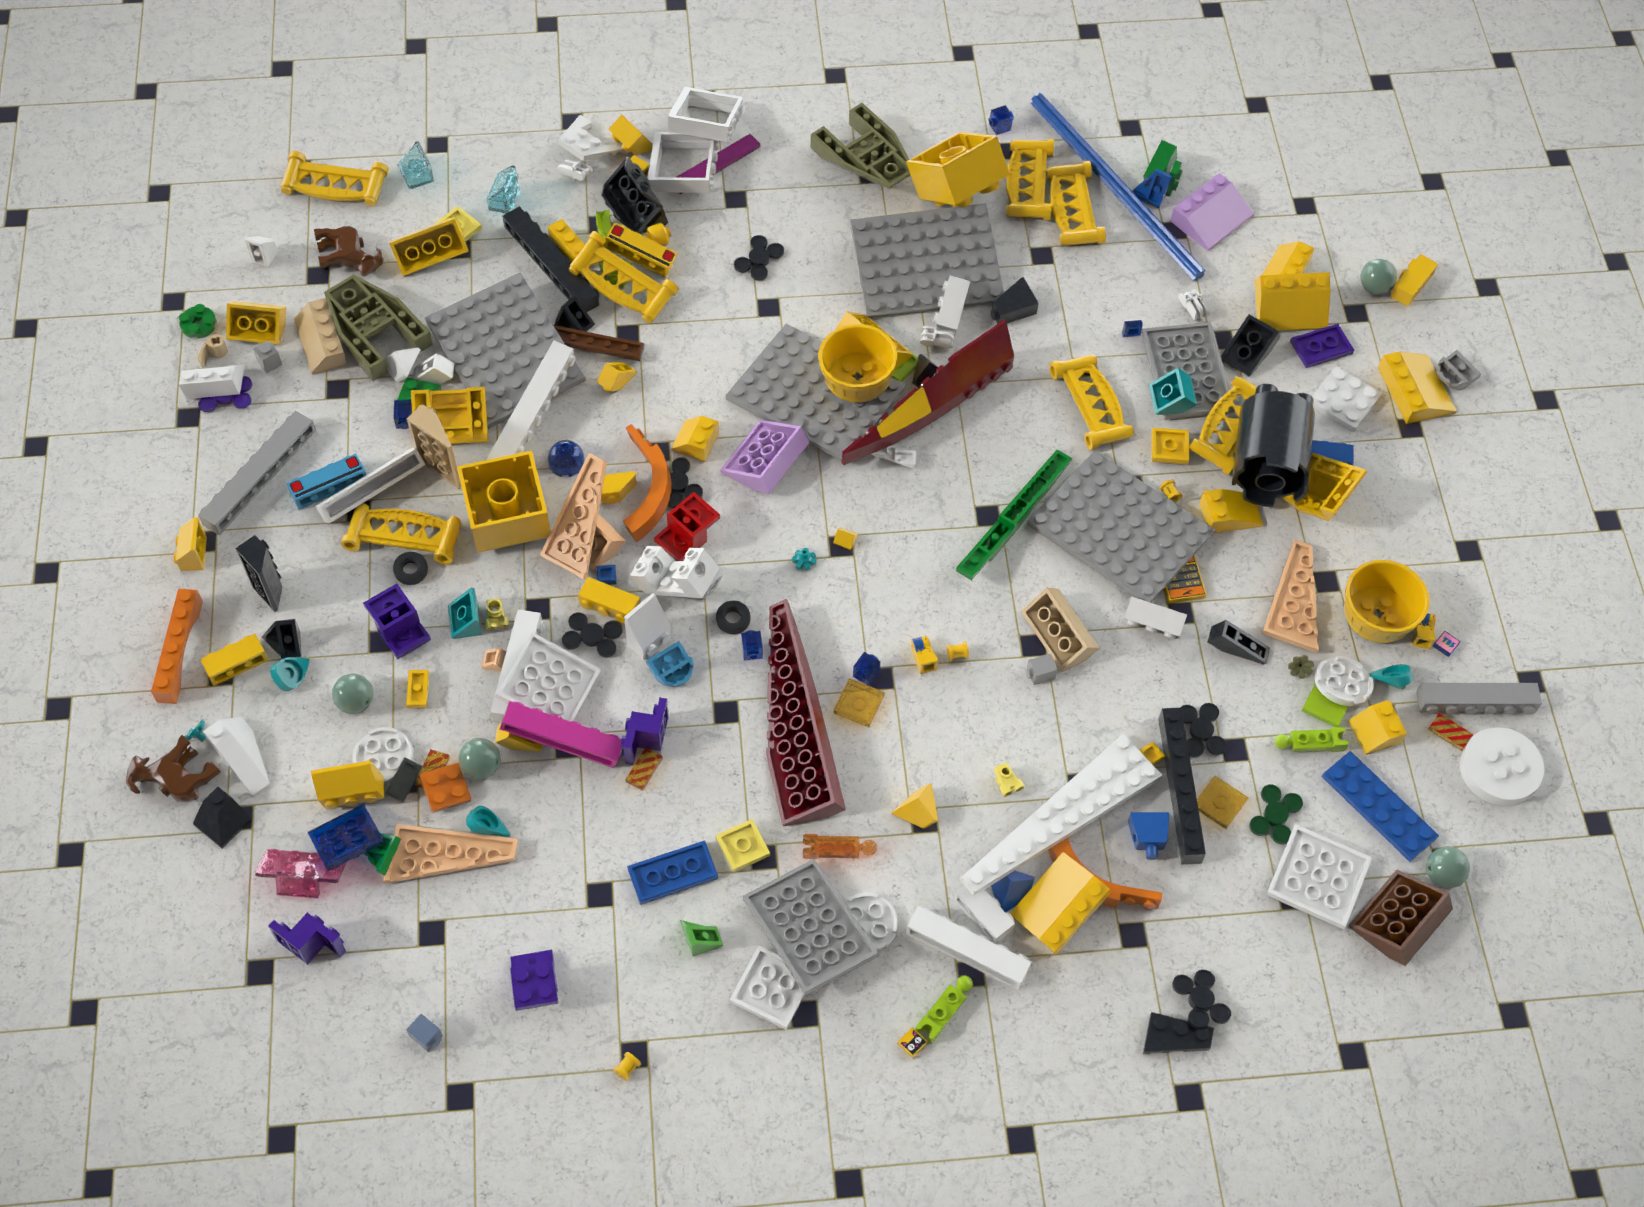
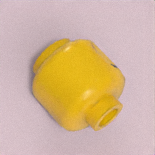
M663 223L648 227L645 233L646 238L654 240L662 246L669 244V237L672 236L669 227H665Z

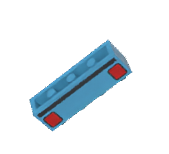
M355 453L335 463H330L321 469L311 471L300 478H295L286 484L298 510L338 493L366 476V472Z

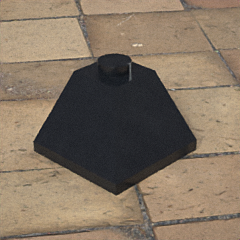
M217 787L202 801L193 825L223 849L252 819L231 796L220 787Z

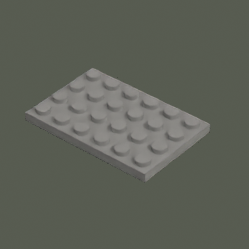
M1211 322L1142 329L1141 335L1153 380L1159 379L1176 368H1180L1189 374L1192 380L1197 405L1184 413L1163 415L1164 420L1208 415L1216 402L1230 390ZM1228 408V413L1235 412L1233 408Z
M815 859L743 895V901L805 996L878 957V951Z

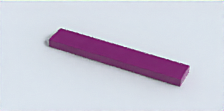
M748 134L717 152V162H714L716 164V173L760 148V142L751 134ZM708 158L675 178H706Z

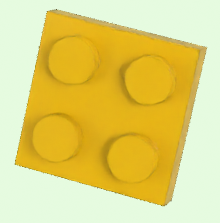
M1152 428L1151 462L1188 464L1189 430Z

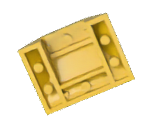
M467 387L460 390L441 391L411 390L412 413L422 404L428 408H433L451 444L488 442L485 387Z
M1312 453L1307 494L1298 502L1294 501V495L1285 496L1282 499L1302 513L1329 521L1336 515L1367 471Z

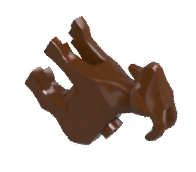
M342 226L337 229H314L316 241L322 239L321 242H317L319 253L331 246L337 249L336 252L328 256H318L321 269H325L330 265L356 266L354 267L355 271H359L362 276H367L376 271L384 262L379 248H376V256L366 254L361 250L364 247L363 238L359 237L357 230L351 226Z
M181 735L177 745L169 753L148 766L145 765L150 760L149 757L143 759L139 756H134L127 769L126 783L133 793L140 794V790L135 785L136 782H157L161 786L159 790L166 797L170 795L176 801L187 802L192 799L197 800L199 797L197 789L208 784L211 779L221 772L212 762H207L200 774H190L184 766L196 757L198 752L191 746L187 749V746L191 743Z

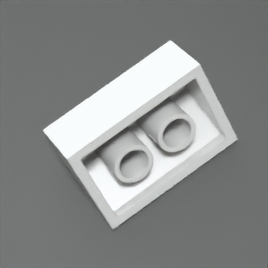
M243 364L184 370L181 372L179 386L187 399L240 394L245 366Z

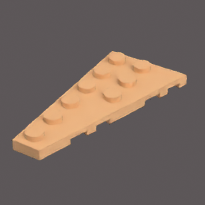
M588 453L540 553V556L585 580L588 575L607 461L591 453Z
M1294 539L1262 634L1318 653L1312 545Z
M397 824L394 836L399 837L401 841L383 878V883L387 884L515 861L519 842L518 839Z

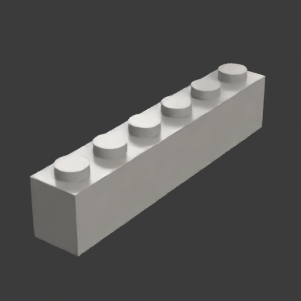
M1421 683L1416 691L1419 711L1427 712L1428 714L1446 712L1447 714H1455L1457 712H1466V714H1533L1542 705L1538 683Z

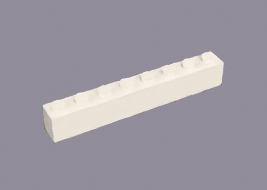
M555 340L552 342L486 460L525 451L524 446L527 441H531L534 428L540 425L543 412L549 409L552 396H556L560 382L565 380L569 366L572 367L576 357L574 356L573 348Z

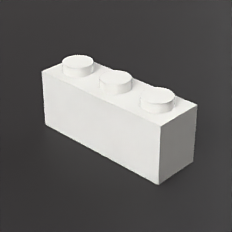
M951 275L948 281H944L942 291H945L944 296H940L937 307H940L939 313H935L933 323L937 324L936 328L953 330L956 333L970 281Z
M1131 597L1124 619H1128L1127 624L1138 627L1140 623L1146 625V630L1156 633L1158 629L1165 632L1164 636L1175 639L1176 636L1180 637L1187 614Z
M962 886L955 892L954 901L991 942L997 944L1013 931L1015 925L1013 917L1008 912L1005 913L1002 910L999 901L995 897H991L987 893V889H984L975 896L965 886Z

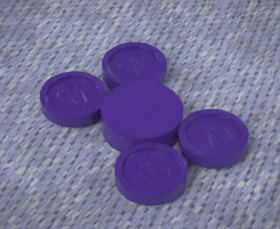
M243 376L240 394L204 397L199 400L198 406L201 411L210 412L217 407V402L222 405L233 402L236 408L244 409L251 404V397L246 392L252 388L253 383L249 377Z

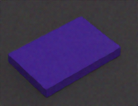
M1339 324L1298 335L1290 340L1305 368L1354 353V348Z

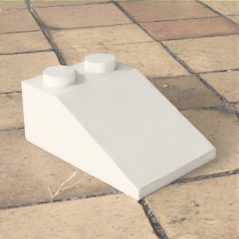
M654 593L649 595L624 617L627 645L643 660L648 656H652L662 643H667L672 636L671 626Z

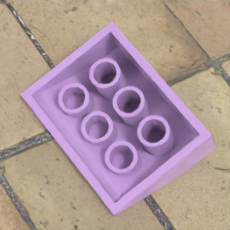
M1219 173L1175 206L1170 222L1209 251L1249 220L1254 213L1233 183Z
M759 420L720 471L724 475L757 492L770 494L809 444V440L801 426Z

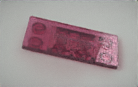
M267 849L255 871V876L275 878L277 895L318 899L320 895L319 882L338 883L348 861V856L321 854L318 852H299L296 850Z

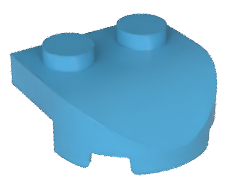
M680 641L645 661L656 680L662 685L669 687L679 686L687 682L691 677L694 667L692 658L688 656Z

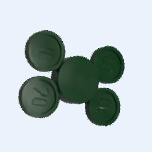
M1268 784L1261 791V798L1268 805L1263 812V816H1255L1251 819L1249 828L1253 834L1263 836L1268 833L1270 825L1274 826L1271 831L1272 840L1277 844H1286L1291 835V830L1284 824L1289 817V812L1296 813L1301 810L1303 800L1296 793H1288L1284 796L1282 803H1280L1281 790L1273 784Z

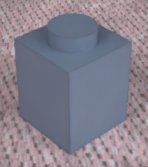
M420 1014L406 1029L409 1037L427 1052L431 1048L437 1047L443 1036L441 1030L423 1014Z

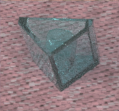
M416 141L397 164L409 189L434 182L431 164L419 141Z

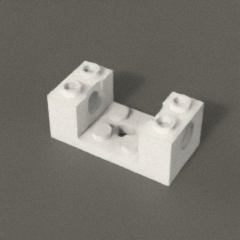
M647 546L630 576L646 595L654 593L658 596L703 598L717 574L719 566L704 548H689L684 561H673L661 546Z

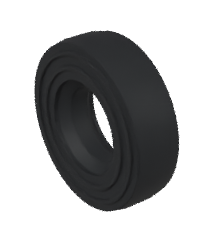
M405 552L395 559L393 572L396 579L402 584L415 585L423 581L427 576L428 564L421 554ZM408 563H415L418 566L417 571L412 574L405 573L403 568Z
M727 601L716 612L717 625L727 634L742 633L750 624V611L740 601ZM730 612H737L740 614L741 619L737 623H730L726 620V615Z

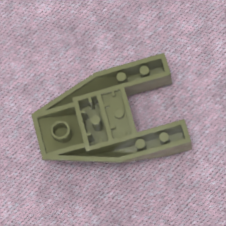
M863 103L849 110V125L861 137L845 146L824 126L811 134L810 148L816 154L868 181L890 189L911 176L906 163L910 159L896 133Z
M354 274L324 292L339 337L372 381L388 373L385 359L370 344L368 339L392 325L412 348L421 349L420 352L433 345L430 331L398 297Z

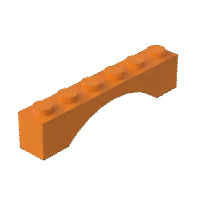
M178 588L151 693L158 703L177 704L181 688V673L186 643L193 625L199 618L203 603L198 590Z

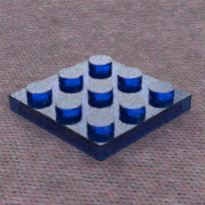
M364 804L307 832L327 872L385 843Z

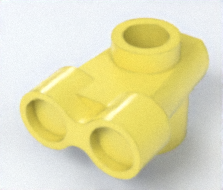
M501 599L487 600L486 630L509 627L508 617L504 615Z
M1007 763L994 768L996 782L1001 786L999 789L1003 797H1007L1025 788L1022 780L1017 779Z

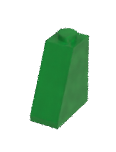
M1161 140L1143 175L1144 180L1156 169L1169 173L1177 160V146Z

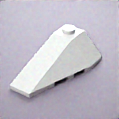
M242 717L220 719L203 731L209 743L253 797L270 786L254 732Z

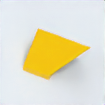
M929 783L916 790L890 814L921 828H926L937 822L938 816L932 784Z

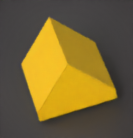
M840 527L837 529L833 543L851 550L858 534Z

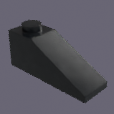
M1228 620L1211 626L1207 643L1222 652L1263 665L1266 664L1270 650L1269 646Z

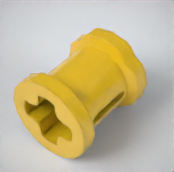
M1170 479L1161 484L1160 490L1165 493L1168 499L1176 503L1183 495L1177 490L1175 481Z
M966 641L952 646L947 644L946 649L949 661L962 657L965 659L969 658Z
M626 1052L624 1054L625 1058L618 1066L613 1068V1071L624 1081H628L629 1075L633 1070L641 1065V1062L634 1055Z

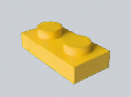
M409 670L406 699L407 709L427 708L429 670Z

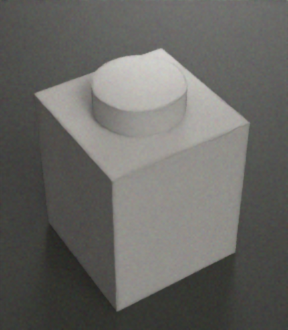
M269 340L253 348L257 362L266 373L282 365L278 351Z
M1050 653L1029 659L1025 671L1028 679H1031L1033 685L1055 679L1058 669Z

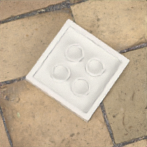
M1336 366L1312 396L1314 399L1313 408L1354 432L1380 399L1382 392Z
M758 946L730 998V1003L787 1030L804 994L780 956Z

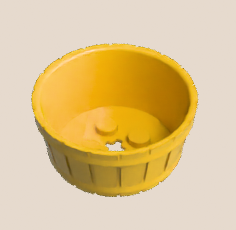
M852 324L840 327L826 336L820 345L818 360L820 369L825 377V382L831 392L842 400L861 403L877 398L887 389L896 367L897 349L892 339L885 332L883 333L882 330L869 325ZM856 373H860V376H863V378L856 380L853 376Z
M1391 560L1366 562L1356 568L1347 581L1344 612L1348 624L1358 635L1366 640L1376 643L1397 641L1415 629L1425 618L1430 605L1428 589L1416 572L1401 563ZM1376 609L1384 613L1381 615V618L1373 614L1376 612Z

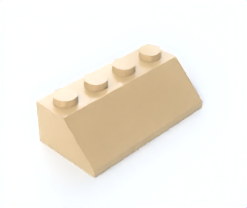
M326 298L308 302L294 319L311 374L347 365Z
M1047 587L1021 611L1048 653H1051L1054 662L1061 672L1086 661L1099 649V646L1059 589Z

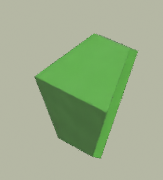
M680 920L692 956L723 946L717 926H703Z

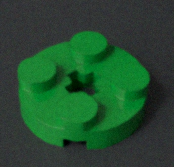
M197 304L179 315L180 328L184 335L192 338L191 336L204 338L210 335L215 329V324H217L214 312L203 304ZM197 320H200V321H201L200 324L194 323V322L197 321Z

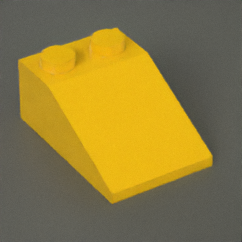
M1227 489L1203 491L1199 504L1205 523L1215 529L1214 533L1263 527L1257 505L1243 499V492Z

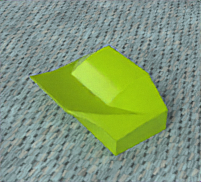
M596 211L597 231L605 239L611 229L610 211Z

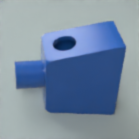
M1131 812L1128 818V825L1135 849L1146 850V859L1148 860L1158 859V850H1164L1167 844L1169 812Z

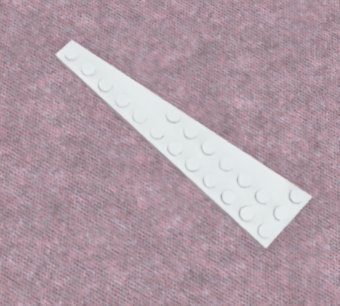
M1122 734L961 877V882L975 896L1161 780L1162 774Z

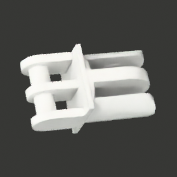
M566 159L558 166L557 171L563 176L573 178V182H575L576 180H584L585 177L593 172V168L583 164L582 160L576 162Z
M1193 289L1192 292L1187 291L1184 295L1182 293L1179 294V300L1184 307L1183 310H1187L1193 320L1209 315L1207 307L1201 300L1202 294H1199L1196 289Z
M935 324V327H922L923 332L921 333L922 339L920 344L932 346V349L934 346L953 347L955 331L936 328L937 324Z

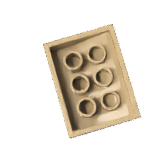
M422 404L407 418L414 448L418 451L426 467L457 489H460L461 483L452 445L436 411Z

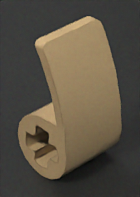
M214 334L206 340L198 356L201 368H205L210 355L221 358L228 353L223 336Z

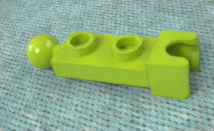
M1344 727L1291 731L1289 734L1290 738L1285 734H1280L1274 739V744L1278 749L1284 750L1291 745L1293 752L1329 750L1331 752H1342L1347 749L1349 742L1339 739L1342 738L1343 733L1346 731Z
M960 976L956 981V988L950 984L917 1024L915 1030L919 1034L925 1029L931 1032L928 1039L930 1044L936 1040L944 1027L966 1001L967 996L963 992H968L973 986L972 979L969 976Z

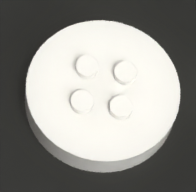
M1494 727L1484 729L1470 739L1460 757V771L1468 788L1482 800L1499 806H1513L1528 800L1538 789L1544 777V763L1539 750L1527 737L1511 729Z

